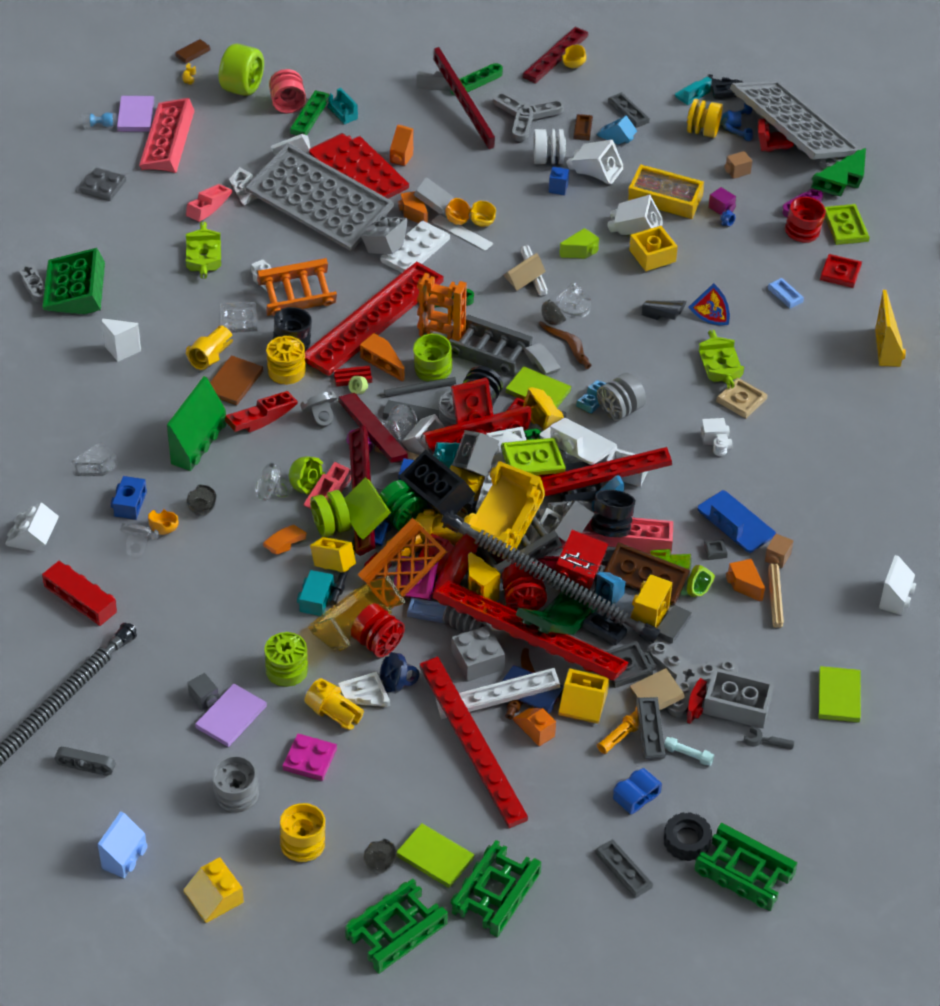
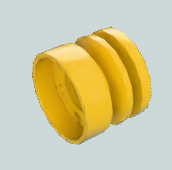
M694 99L687 116V132L692 133L695 128V134L698 135L701 128H704V136L715 138L721 121L723 105L711 102L708 109H706V101L702 100L699 107V99Z
M281 336L271 340L266 349L269 377L274 382L285 385L300 381L306 372L304 344L293 336Z
M298 803L291 805L282 813L280 817V848L289 859L296 862L311 861L319 857L325 849L326 818L317 806L308 803Z

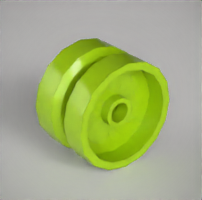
M339 490L327 492L326 498L321 494L311 497L312 516L316 528L322 537L333 535L335 529L340 533L350 530L349 511L345 499Z

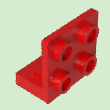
M765 118L759 119L758 135L761 151L770 152L775 149H789L794 146V143L789 141L783 133H770V126L766 124Z

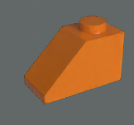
M398 124L390 147V162L406 166L413 156V128Z
M415 191L401 193L398 208L399 211L402 210L403 216L418 224L422 220L427 222L425 203L413 195Z
M752 559L729 563L726 579L728 583H731L734 591L755 600L763 601L765 586Z
M528 708L513 718V721L538 746L555 737L556 721L543 708Z

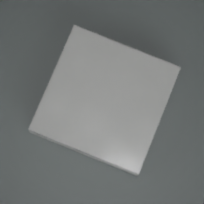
M427 177L413 194L439 214L443 213L447 204L453 199L452 195Z

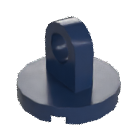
M391 652L389 657L386 656L383 659L379 675L380 680H383L386 692L398 693L404 685L410 686L415 684L419 679L420 673L415 666L407 664L405 657L401 653ZM409 670H412L411 677L409 679H406L407 672Z

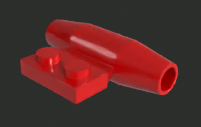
M431 533V536L447 551L438 561L436 571L438 578L433 593L448 581L460 585L468 571V554L472 552L476 555L480 542L476 545V539L466 534L462 535L453 546L448 539ZM423 547L418 558L425 556V547ZM429 547L428 557H435L440 550L437 547Z

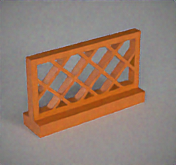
M412 518L357 575L393 609L447 551L419 522ZM420 532L425 535V544H415L416 536ZM425 547V556L415 558V548ZM429 547H437L440 550L435 557H428ZM405 548H411V558H402V551ZM411 561V572H401V562ZM415 561H424V568L421 571H415ZM391 562H398L397 572H388V565ZM401 575H411L408 585L401 586ZM378 576H384V586L376 587L372 582ZM388 576H397V586H387ZM397 589V596L390 601L387 598V590Z

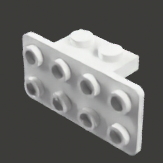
M567 418L561 419L540 433L541 439L555 438L558 448L590 465H594L617 449L616 443Z

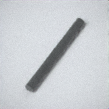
M451 377L384 390V395L388 397L456 384V378Z

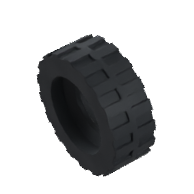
M692 812L675 814L665 825L664 846L667 848L668 853H671L673 857L679 858V860H696L702 852L706 853L709 851L712 838L711 826L704 817L702 818L698 814H693ZM681 829H691L698 834V840L694 844H685L678 840L677 833Z

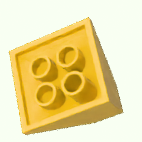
M883 289L875 326L879 366L901 367L902 360H905L906 350L902 347V340L887 290Z

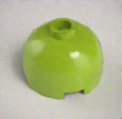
M310 456L296 459L292 463L288 474L291 486L300 493L310 495L321 476L325 474V472H322L321 465L323 462L319 458Z

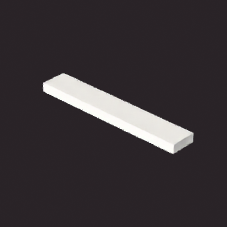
M555 668L459 694L467 709L471 712L560 688V683ZM436 699V704L441 719L447 718L438 700Z

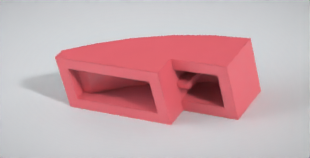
M217 184L199 192L198 199L187 203L186 216L198 222L206 219L232 194V190Z
M334 462L328 473L321 476L303 505L311 509V497L321 494L326 498L327 492L334 490L342 492L351 480V469Z

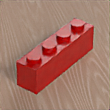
M57 561L42 573L43 584L46 589L97 625L101 626L117 613L114 596L105 593L97 584L88 581L84 575L75 572L68 564L65 565L61 561Z

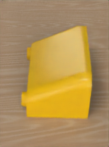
M499 461L490 472L492 486L476 514L471 513L469 516L467 515L464 518V522L471 525L470 527L479 533L481 530H484L483 535L486 532L489 533L488 538L490 535H493L492 540L495 537L498 538L497 543L499 540H502V546L504 542L507 543L506 548L509 545L512 546L510 549L512 551L513 547L517 549L537 513L544 499L545 490L541 477Z

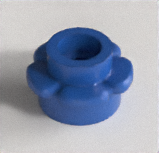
M731 210L723 212L720 217L723 226H732L736 219V215Z

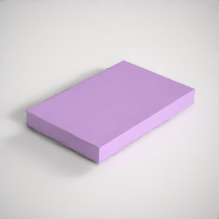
M121 96L117 131L150 132L154 96Z
M233 684L195 724L196 729L229 747L267 707V703Z

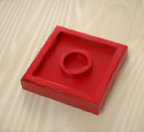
M828 254L820 280L854 288L862 262Z

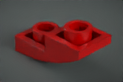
M702 678L695 684L689 698L687 723L689 724L695 718L698 719L703 712L702 703L707 694V681Z

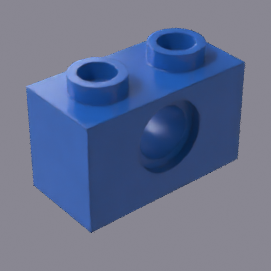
M123 476L121 483L117 484L116 496L112 497L111 500L114 517L137 520L147 493L145 479Z

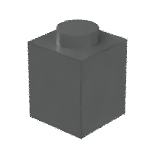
M206 673L187 682L189 696L201 710L213 706L219 699L218 688Z

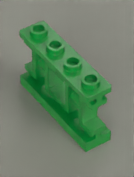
M721 822L716 834L712 837L711 843L718 847L712 857L702 852L697 857L694 868L702 877H707L719 886L727 888L738 896L754 902L758 907L771 911L779 895V892L772 889L777 880L788 884L796 874L798 862ZM727 847L736 851L733 857L724 852ZM739 859L756 867L750 877L734 869ZM718 860L727 863L725 869L715 865ZM765 867L774 871L771 877L762 873ZM756 880L766 884L763 890L754 885Z
M495 840L492 846H487L483 859L476 862L473 873L470 877L467 876L464 879L462 889L459 893L456 892L453 895L450 904L452 905V914L454 915L460 913L459 916L464 918L468 910L484 917L482 928H489L490 934L498 938L540 876L542 861L536 858L530 861V858L526 856L520 864L506 857L507 846L503 845L501 847L500 841ZM495 859L496 864L503 867L501 871L491 866ZM511 871L521 876L517 884L516 878L509 875ZM490 878L506 885L500 896L484 889ZM473 890L474 895L481 898L479 903L469 898ZM489 903L500 908L495 916L494 910L487 907Z
M413 878L408 882H403L397 890L385 895L380 902L368 907L362 915L351 919L345 926V938L348 941L351 940V943L354 945L363 939L372 948L368 952V960L370 963L373 962V968L379 974L448 924V912L443 907L439 908V905L436 903L427 909L418 900L422 896V888L416 886V881ZM405 900L412 906L407 910L400 905ZM417 913H419L424 918V920H422L418 924L417 921L413 918V916ZM397 914L406 925L393 934L384 923ZM372 924L378 930L373 935L366 930ZM382 938H385L390 943L384 949L378 942Z

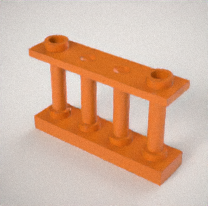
M327 258L259 270L257 273L258 285H266L271 303L267 304V316H275L279 310L287 307L306 309L322 305L330 306L336 303L337 292H329L324 273H327L328 270ZM316 275L318 277L322 294L312 296L307 276ZM291 279H300L305 297L295 299L290 283ZM283 282L287 301L277 302L272 283Z

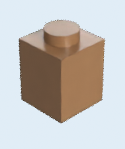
M745 151L727 156L725 170L733 179L751 174L752 159Z
M775 534L766 549L765 562L778 564L780 568H783L792 553L794 540Z

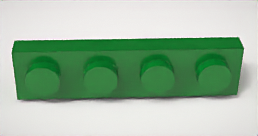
M316 90L313 92L291 126L290 134L308 135L329 102V93Z

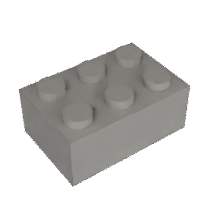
M714 667L705 697L703 714L763 729L775 682Z

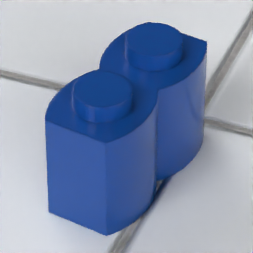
M645 768L632 772L629 779L623 782L620 781L615 785L613 799L628 813L634 814L661 793L662 783Z

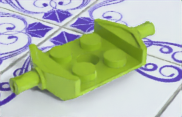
M200 222L199 230L186 234V267L191 271H199L200 278L203 279L204 275L205 279L209 270H217L221 267L220 232L207 229L206 222H204V225Z
M709 330L708 335L710 339L699 343L698 349L705 371L710 380L713 382H726L727 388L730 389L731 386L732 389L735 387L733 380L740 378L744 374V366H741L734 348L735 341L717 337L715 330Z

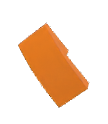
M291 525L273 534L263 543V546L273 554H281L290 551L291 543L305 540L307 532L296 525Z

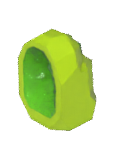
M695 565L687 580L688 595L700 597L707 593L715 575L707 568Z

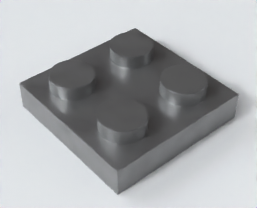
M96 167L80 186V193L111 201L126 182V176Z

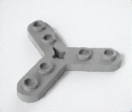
M497 92L493 95V104L516 117L512 128V138L519 142L528 138L533 119L559 115L564 112L565 104L559 99L527 105L505 92Z
M655 642L650 646L649 653L653 661L661 668H666L684 693V699L667 706L668 713L674 717H682L687 713L689 698L695 684L700 678L707 681V684H710L714 667L735 673L738 671V666L731 660L691 665L664 642ZM690 674L691 676L688 678V681L685 682V676Z

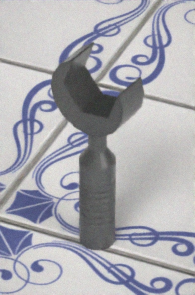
M750 727V732L755 734L756 737L749 738L744 735V742L751 747L761 744V741H767L771 745L793 749L795 742L794 740L773 736L769 738L763 737L762 731L757 727Z

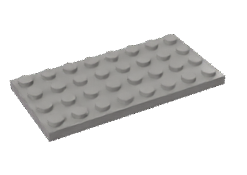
M779 81L732 83L730 89L737 97L743 99L746 105L752 107L757 114L763 116L766 122L772 124L778 132L783 133L789 141L797 145V148L804 151L810 159L846 157L848 155L851 156L857 150H861Z
M289 143L245 187L248 193H252L253 196L351 252L362 241L361 235L366 229L376 223L378 218L385 216L394 207L393 201Z

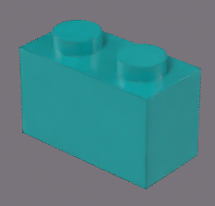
M310 570L308 577H305L303 580V590L297 596L300 612L323 617L332 593L331 589L334 584L333 574Z

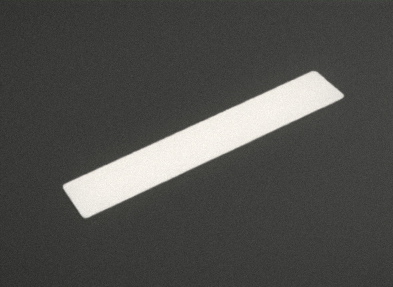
M438 215L432 220L433 223L483 250H487L493 245L492 242L472 231L451 223L442 215Z

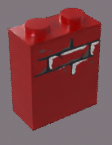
M572 529L554 570L557 572L555 575L557 576L560 573L559 578H562L564 575L565 581L569 578L570 583L573 580L575 585L576 583L579 584L578 587L583 586V588L590 590L609 544Z

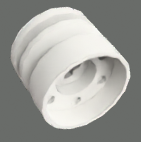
M534 129V164H546L547 157H550L552 164H555V157H558V164H563L566 154V139L563 129L558 130V137H555V129H552L550 137H547L546 129Z

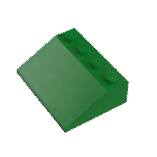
M98 248L48 260L43 310L75 314H88L101 310L105 261Z
M203 376L167 424L171 464L191 471L195 465L199 464L202 455L209 450L210 444L213 440L217 439L219 432L227 425L225 422L226 409L205 376Z

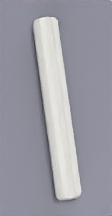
M528 245L521 247V254L524 260L533 255ZM542 275L533 280L538 295L542 296L547 294V287Z

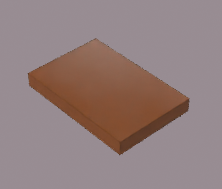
M231 355L210 383L220 400L237 406L262 374L263 366Z

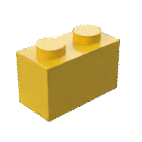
M322 537L310 545L314 566L346 572L356 564L352 542Z

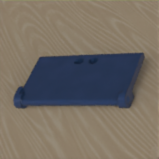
M513 665L502 681L529 675L532 672ZM560 685V688L516 700L535 708H543L550 714L553 710V705L562 694L564 686Z

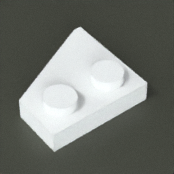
M377 672L338 683V687L341 688V695L354 704L390 706V699Z

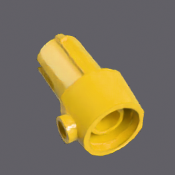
M219 325L207 337L201 336L197 338L192 346L189 345L186 348V356L191 365L199 370H205L220 360L219 354L233 342V339L228 340L233 336L230 330L223 325Z
M424 509L423 513L418 514L416 521L430 535L432 533L448 539L453 545L463 535L448 528H442V516L435 514L434 509ZM420 532L419 535L422 542H425V535Z
M322 678L317 679L307 691L304 699L305 703L319 716L322 717L326 714L338 722L341 728L352 730L354 725L351 722L353 721L355 724H358L364 710L341 695L340 687Z

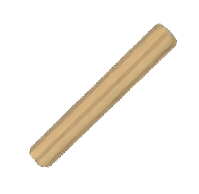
M771 563L768 566L772 625L774 628H782L784 619L779 565Z

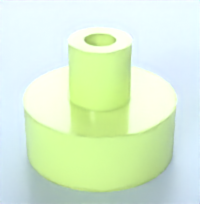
M353 376L349 382L350 391L359 395L363 394L368 389L367 380L362 376Z

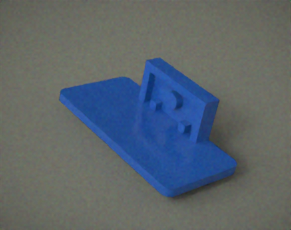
M725 490L718 492L698 505V511L748 553H752L773 539L776 534L771 527Z

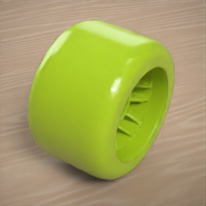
M237 43L231 44L225 50L219 66L218 76L222 89L243 96L254 94L260 85L264 71L262 52L254 47Z

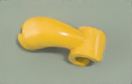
M190 63L186 65V70L182 74V79L186 84L192 85L194 83V77L192 76L196 74V66L191 68Z

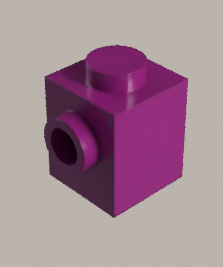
M720 187L710 194L708 208L720 215L727 210L733 212L736 208V196Z

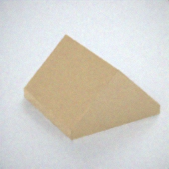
M535 253L503 275L518 291L546 271L538 253Z

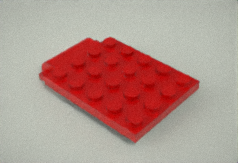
M341 133L310 148L309 155L387 199L409 189V183L361 136L352 139L350 135L346 136Z

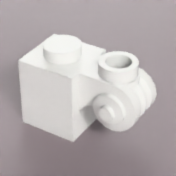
M702 419L701 437L703 445H713V453L717 456H723L728 450H732V439H728L730 434L729 425H726L725 419Z

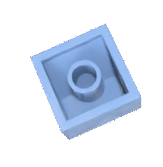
M121 811L99 841L98 850L102 869L125 878L135 868L139 856L146 852L147 843L145 833Z

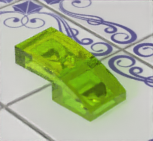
M670 549L651 550V555L689 569L691 573V554H671Z

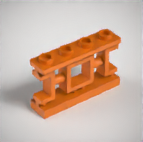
M425 273L417 284V289H419L417 302L419 303L417 316H419L417 323L419 336H423L425 333L431 334L435 331L446 334L448 340L459 341L466 332L467 283L460 281L458 285H455V282H451L449 287L435 284V277L431 276L429 278V274ZM434 305L448 308V314L435 311Z

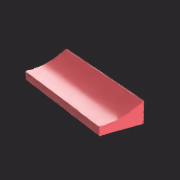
M189 98L158 103L139 164L141 170L177 172L195 111Z
M632 517L630 534L624 537H607L592 530L591 518L582 531L585 535L608 543V547H616L619 542L653 556L671 558L674 521ZM559 537L562 544L559 548H564L566 542Z

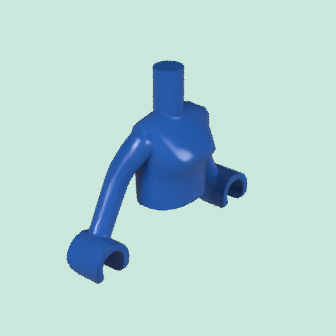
M744 103V109L736 112L728 110L722 114L720 124L727 131L743 136L746 141H751L753 139L752 128H746L744 131L733 127H741V114H751L753 108Z

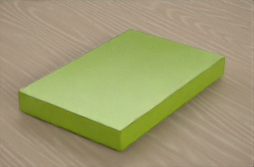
M856 204L825 207V219L836 245L869 242V234Z
M523 366L506 387L505 393L525 400L529 388L544 390L547 396L552 398L553 404L558 408L570 393L571 386Z
M555 438L505 442L500 446L505 462L508 465L534 475L565 472L566 467Z
M366 477L344 498L349 511L351 525L363 540L391 513L370 480Z
M820 666L818 719L860 723L861 670Z
M423 823L418 826L396 852L398 858L448 888L453 885L474 860L473 853Z

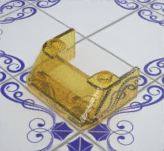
M385 576L365 583L355 589L308 625V628L313 635L332 650H339L341 652L351 645L349 641L352 637L351 628L353 622L364 608L375 603L391 614L393 607L402 605L406 601L390 577Z

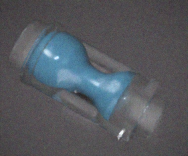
M110 111V113L106 112L100 117H96L92 113L83 112V115H80V125L87 129V127L91 128L100 123L105 127L113 128L118 123L117 113Z

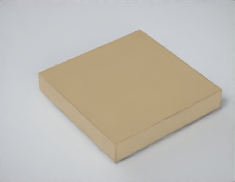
M737 378L734 381L735 387L732 389L731 386L730 389L726 388L716 398V402L746 419L767 400L768 394Z
M666 668L630 685L631 691L636 698L658 697L659 710L685 698L683 691Z

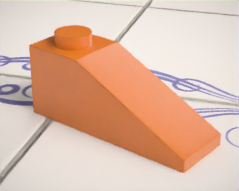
M373 333L360 344V358L402 382L405 380V367L387 340Z

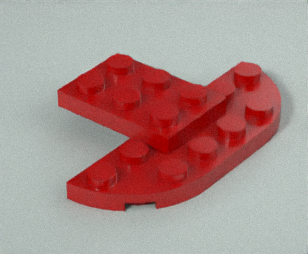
M487 378L451 386L456 424L424 432L423 436L428 447L435 452L436 442L460 443L465 430L485 435L491 432L523 427L525 431L528 429L531 421V407L525 406L493 414L489 380Z

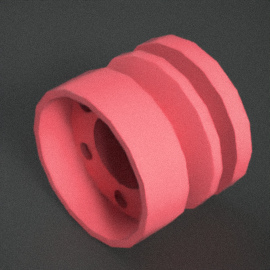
M283 69L271 76L269 89L275 109L286 114L299 111L306 102L305 89L300 74L295 70Z

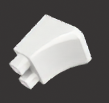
M613 140L585 143L580 149H576L574 157L569 158L566 162L569 170H576L577 174L595 177L607 185L612 184L623 170V163Z
M651 195L619 203L617 209L611 210L610 216L612 221H608L607 226L611 233L618 231L620 235H631L660 225L662 226L663 220Z

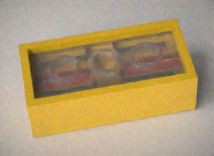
M640 164L629 186L628 201L651 195L658 210L693 219L703 197L704 181Z

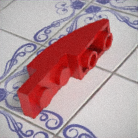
M288 391L257 400V404L254 407L225 415V422L234 432L246 429L250 433L276 421L294 408L298 401Z

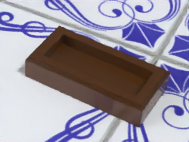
M199 39L176 51L175 54L181 61L188 63L209 52L210 45Z
M577 114L574 139L590 141L593 115Z

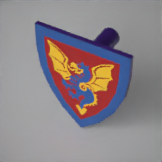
M713 283L688 308L707 323L729 325L730 311L728 302L722 291Z

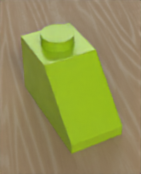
M584 228L560 243L559 256L561 258L586 259L598 252L599 237Z

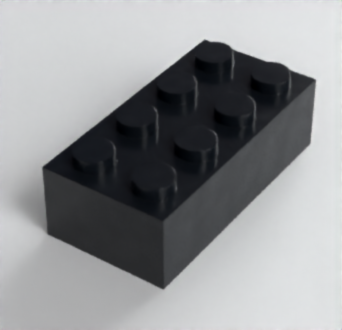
M426 449L398 476L442 517L446 512L450 513L451 510L454 511V514H457L476 494L461 477Z

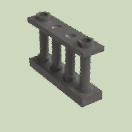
M467 315L466 332L459 341L453 339L449 341L453 356L514 377L516 371L515 360L520 352L525 353L524 349L526 347L532 346L533 337ZM472 335L481 337L475 347L466 344ZM488 340L498 343L491 353L482 350ZM504 346L514 349L508 359L498 356Z
M539 510L531 524L541 538L530 543L524 535L521 540L524 549L520 550L519 554L521 556L522 552L525 553L524 558L527 555L530 556L529 561L531 558H534L533 562L538 561L562 546L555 530L547 533L538 521L541 517ZM485 544L482 547L478 546L476 553H481L487 563L499 571L500 583H502L501 574L510 565L512 560L510 559L509 562L504 560L498 564L488 551L489 547L485 550Z

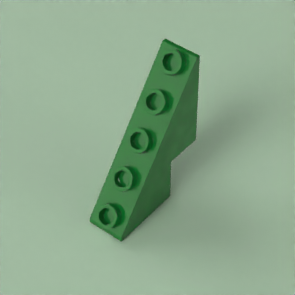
M866 148L857 150L851 156H846L840 162L837 161L831 167H826L820 173H815L811 178L813 181L811 188L840 197L846 186L859 188L864 178Z

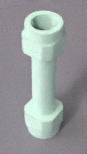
M667 737L664 742V747L669 752L673 753L675 750L699 759L700 764L711 766L714 754L710 751H698L678 743V739L673 737Z

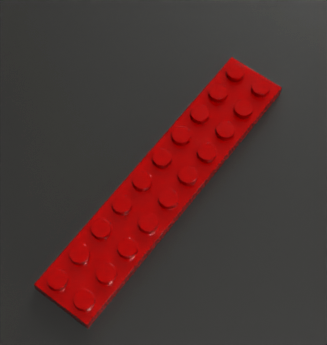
M416 261L305 351V362L330 376L334 369L340 368L360 351V344L373 333L381 334L418 303L419 289H417V284L425 273L429 274V278L431 276L435 277V284L437 285L444 282V276Z
M451 581L446 582L433 593L432 598L438 600V603L441 605H449L459 613L469 614L479 622L491 624L496 630H504L514 638L526 640L531 646H539L551 655H559L565 661L576 663L582 666L584 670L594 671L601 676L609 678V680L614 681L626 670L629 663L568 634L543 633L538 630L539 626L535 624L529 626L521 622L522 618L516 616L517 611Z

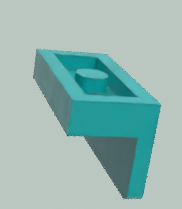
M705 77L700 81H695L676 92L675 97L686 105H690L694 99H700L710 93L712 79Z

